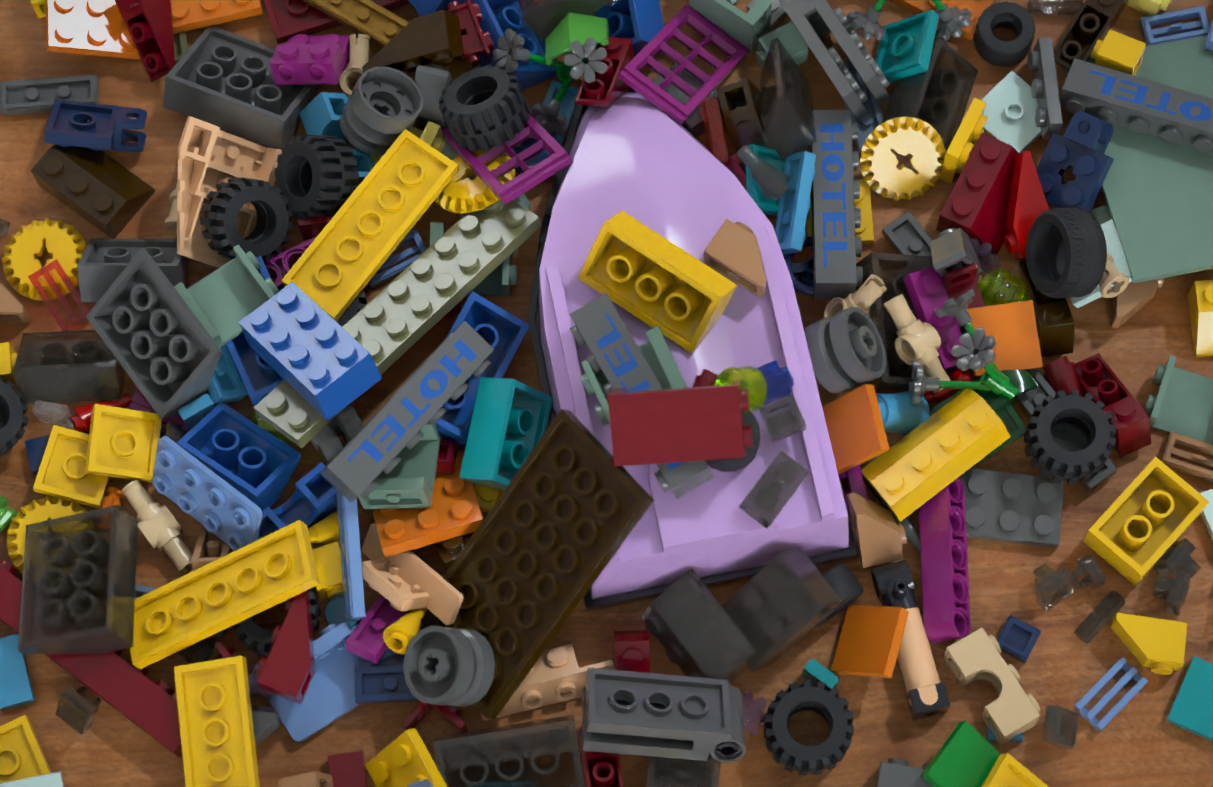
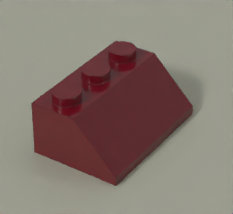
M983 132L981 133L940 213L936 230L943 232L951 228L956 230L961 228L969 236L973 247L997 257L1004 243V236L1007 235L1005 221L1014 155L1019 153L1013 146Z

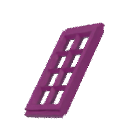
M687 4L619 73L618 78L682 125L743 60L749 50ZM684 24H687L703 36L704 39L697 44L679 29ZM671 37L691 51L686 58L666 44ZM711 42L729 57L724 62H721L705 50L704 47ZM658 51L678 65L672 72L653 58ZM698 56L716 71L709 76L691 63V61ZM644 65H647L665 80L658 86L640 73L639 70ZM684 69L703 83V85L698 90H695L677 75ZM670 83L689 97V100L684 105L664 91Z
M528 114V123L523 125L525 129L515 134V138L504 142L499 147L492 148L479 157L469 148L463 149L459 144H456L448 127L444 128L442 135L446 143L503 204L509 203L573 163L567 151L530 114ZM532 136L538 141L519 154L512 150V148ZM545 149L551 154V156L532 168L525 163ZM504 153L511 157V159L491 171L485 166ZM518 166L524 170L522 174L504 185L498 180Z

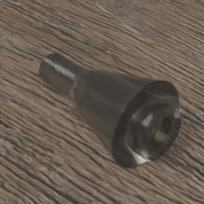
M747 145L737 152L738 157L751 169L750 172L766 200H769L771 197L778 200L789 190L790 186L787 182L790 180V176L766 161L760 160Z

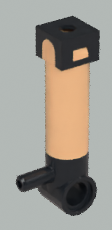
M902 560L871 568L874 589L882 606L902 607L909 611L897 659L908 695L906 699L913 721L947 713L950 703L944 683L940 682L915 598L913 579L907 561Z

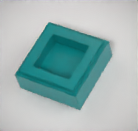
M810 659L803 668L802 676L807 680H811L812 684L818 685L819 681L826 683L825 688L829 690L832 687L837 688L838 677L815 659Z

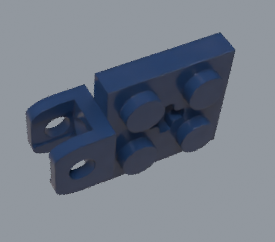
M55 99L44 131V143H53L60 147H87L94 151L111 150L113 144L114 151L142 152L146 143V134L135 130L144 129L147 111L133 107Z
M1078 111L1070 120L1064 136L1052 133L1036 169L1047 203L1058 208H1081L1089 212L1091 211L1114 158L1104 154L1113 134L1112 124ZM1070 167H1074L1072 173L1076 175L1075 180H1069L1065 184L1064 172L1068 171Z

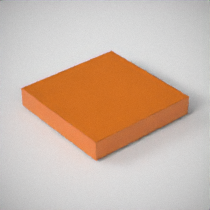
M1033 300L966 309L972 318L970 323L974 329L983 328L986 337L994 336L996 346L991 350L995 353L996 358L993 362L1000 371L1031 370L1043 367ZM984 368L979 371L973 370L974 377L982 376L986 370Z
M865 384L822 406L838 474H842L890 450L874 385Z
M848 605L831 671L840 675L892 678L909 611L902 607Z

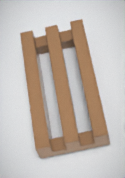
M1171 431L1168 435L1161 461L1172 470L1213 483V471L1171 458V456L1213 469V460L1174 448V444L1212 456L1213 445Z

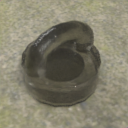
M1085 554L1075 560L1077 567L1070 575V585L1074 589L1080 590L1087 586L1096 589L1105 583L1106 580L1102 570L1090 555ZM1082 575L1084 578L1078 581L1079 576Z

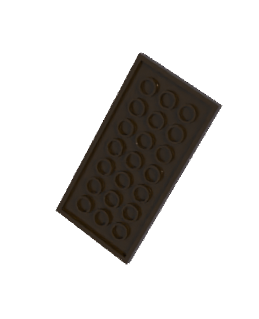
M561 409L444 575L443 579L464 597L454 624L446 625L430 610H427L421 619L419 631L430 626L475 630L488 641L493 650L495 660L494 678L488 692L475 703V706L487 719H496L654 501L623 466L614 467V457L569 410Z

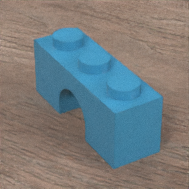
M321 92L299 113L307 135L336 136L338 139L346 141L340 126L341 112L348 101L346 93ZM352 149L353 158H356L358 164L356 170L359 172V179H357V186H359L374 167V163L369 153L359 149Z

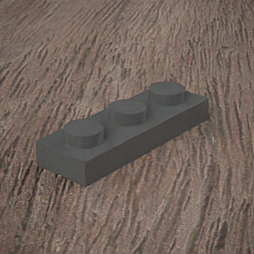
M1038 38L1034 49L1029 51L1028 68L1033 70L1034 79L1032 81L1031 93L1033 99H1037L1038 105L1035 112L1036 127L1041 128L1042 140H1050L1053 132L1059 133L1063 121L1052 38Z

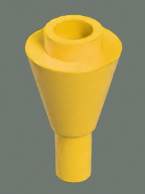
M338 511L308 529L311 543L330 544L338 541L340 544Z
M426 607L412 609L387 627L383 632L385 644L392 651L405 654L411 639L419 632L421 619L428 609Z

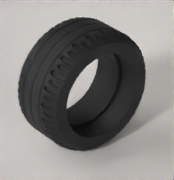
M1054 208L1042 212L1032 224L1026 242L1027 268L1035 286L1043 294L1052 298L1082 297L1090 294L1097 287L1104 274L1107 261L1106 239L1097 219L1089 211L1081 208Z

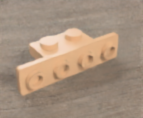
M372 523L362 547V552L371 559L369 561H362L363 579L368 582L373 590L383 595L393 608L399 611L426 607L446 625L454 624L464 599L463 595L411 550L385 558L376 523Z
M572 643L546 649L496 718L582 697L583 688L586 687L587 669L615 670L612 660L578 668ZM481 713L482 719H483L484 721L490 720V719L485 718V716Z

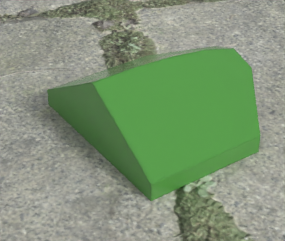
M569 12L546 38L545 61L547 65L553 64L554 58L572 52L570 44L576 40L582 46H584L587 38H593L596 40V44L601 43L602 47L608 45L609 24L607 19Z

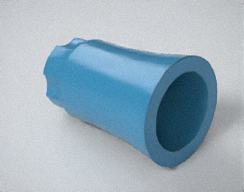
M909 391L891 394L876 393L885 432L906 436L930 417L929 405L923 395L920 405H912V394H909Z

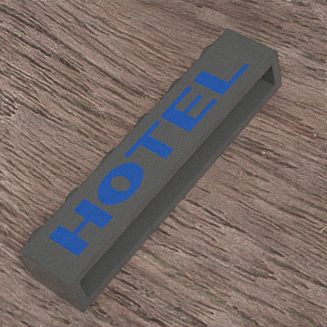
M1074 58L1062 88L1060 100L1062 109L1068 110L1073 114L1082 111L1107 123L1129 128L1136 133L1149 134L1162 138L1169 143H1179L1195 148L1203 153L1213 154L1212 98Z
M811 110L810 153L816 154L814 165L815 177L811 185L814 299L832 300L835 297L845 299L850 293L856 291V287H861L863 283L862 266H856V257H861L862 239L861 237H855V228H860L861 210L860 208H854V199H859L860 181L859 179H853V171H858L859 152L852 151V143H857L858 124L852 123L851 110Z
M607 293L570 313L575 323L570 330L579 346L588 345L592 354L586 358L596 375L603 372L606 376L608 383L603 385L607 394L612 389L627 388V392L663 390ZM705 460L659 463L657 466L660 470L654 473L663 491L666 492L671 489L676 499L714 478Z
M466 321L461 323L320 474L350 502L359 497V495L365 499L378 485L374 479L382 471L388 474L401 461L397 454L405 446L410 450L424 436L420 431L427 422L433 425L446 412V409L443 407L445 402L450 397L455 401L469 387L465 381L473 373L478 377L491 362L487 357L495 349Z

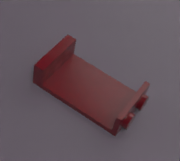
M741 379L734 380L732 385L627 392V388L612 389L607 395L614 467L745 458L748 451L747 447H753L752 426L745 425L744 411H750L748 389H742Z

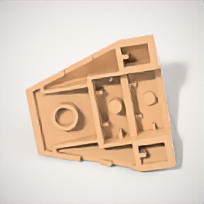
M188 116L178 146L177 254L216 268H220L231 261L229 258L218 255V251L212 250L208 245L211 240L203 237L202 231L206 230V226L200 225V217H205L206 211L201 210L203 203L208 204L210 201L206 196L210 191L217 192L216 185L220 182L228 183L230 178L242 177L270 182V185L275 186V168L278 165V155L282 154V150L261 146L221 131L218 126ZM247 202L241 207L236 219L237 230L243 239L253 232L257 223V213L251 202Z

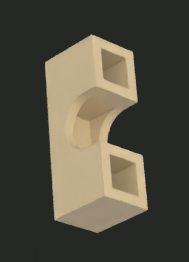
M980 628L947 647L943 658L962 687L974 680H985L995 687L998 699L985 706L981 717L1001 746L1020 733L1036 726L1040 718L1038 713L1040 712V707L1034 696L1030 693L1026 694L1020 686L1021 679L1012 664L1007 665L1001 657V647L993 635L988 636L984 629Z

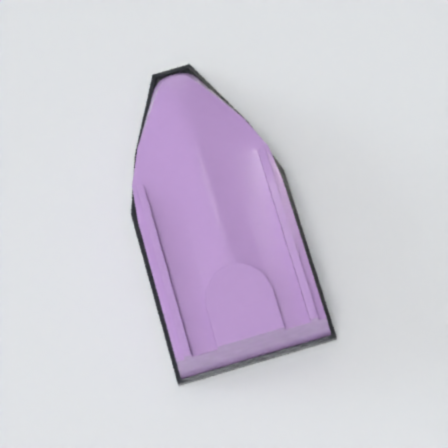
M631 87L608 107L577 105L564 147L573 163L556 173L543 216L528 315V324L530 325L529 329L542 392L553 397L548 419L549 426L561 409L569 410L613 456L610 424L602 425L594 408L600 402L595 393L589 396L580 377L586 374L581 362L587 360L586 357L592 354L587 344L579 346L570 330L575 325L570 313L602 295L577 277L605 221L620 211H624L701 262H703L705 248L726 218L734 223L741 222L747 225L757 238L767 280L766 294L762 299L736 284L737 287L724 312L693 353L688 352L663 335L688 388H692L696 375L700 376L703 369L722 377L728 382L727 385H732L734 380L741 379L742 389H748L750 411L754 414L760 426V443L755 458L746 467L734 472H721L709 467L714 478L676 499L671 489L666 492L663 491L654 473L660 470L657 464L623 466L654 501L584 596L586 611L856 558L858 555L822 409L823 405L817 379L814 375L796 290L793 287L792 279L773 225L735 175L708 151L693 133H690L684 123L680 125ZM611 301L637 346L648 342L649 339L646 331L652 329V327Z

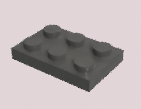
M975 468L968 469L960 476L965 493L967 538L1058 548L1065 479H1062L1061 483L1053 482L1054 478L1051 477L1045 478L1043 476Z

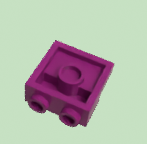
M299 34L289 38L285 44H278L269 63L275 85L338 84L349 58V35L307 36Z

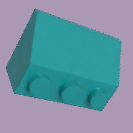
M480 377L471 424L468 430L465 453L461 463L460 478L480 486L504 491L546 432L553 397L514 379Z

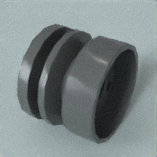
M373 67L366 70L358 79L352 91V96L348 99L346 106L341 112L340 126L344 136L359 150L375 156H383L404 129L409 132L411 131V127L421 113L424 98L420 88L412 78L399 70L390 67Z

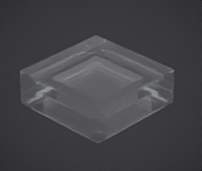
M40 400L35 401L32 412L39 422L68 428L73 427L70 420L73 413L68 406Z

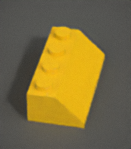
M620 211L604 222L577 277L600 294L607 293L611 301L652 328L659 326L664 336L690 353L697 349L720 318L737 287L735 283L624 211Z
M965 389L890 447V450L882 453L869 463L861 472L901 522L1009 439L1010 435L1003 421L987 402L972 389Z

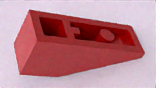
M1030 150L1014 155L1005 221L1007 235L1004 236V243L1010 255H1014L1015 259L1026 258V242L1032 224L1042 212L1049 210Z

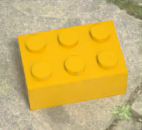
M1155 456L1088 530L1083 542L1134 586H1137L1200 516L1209 501Z

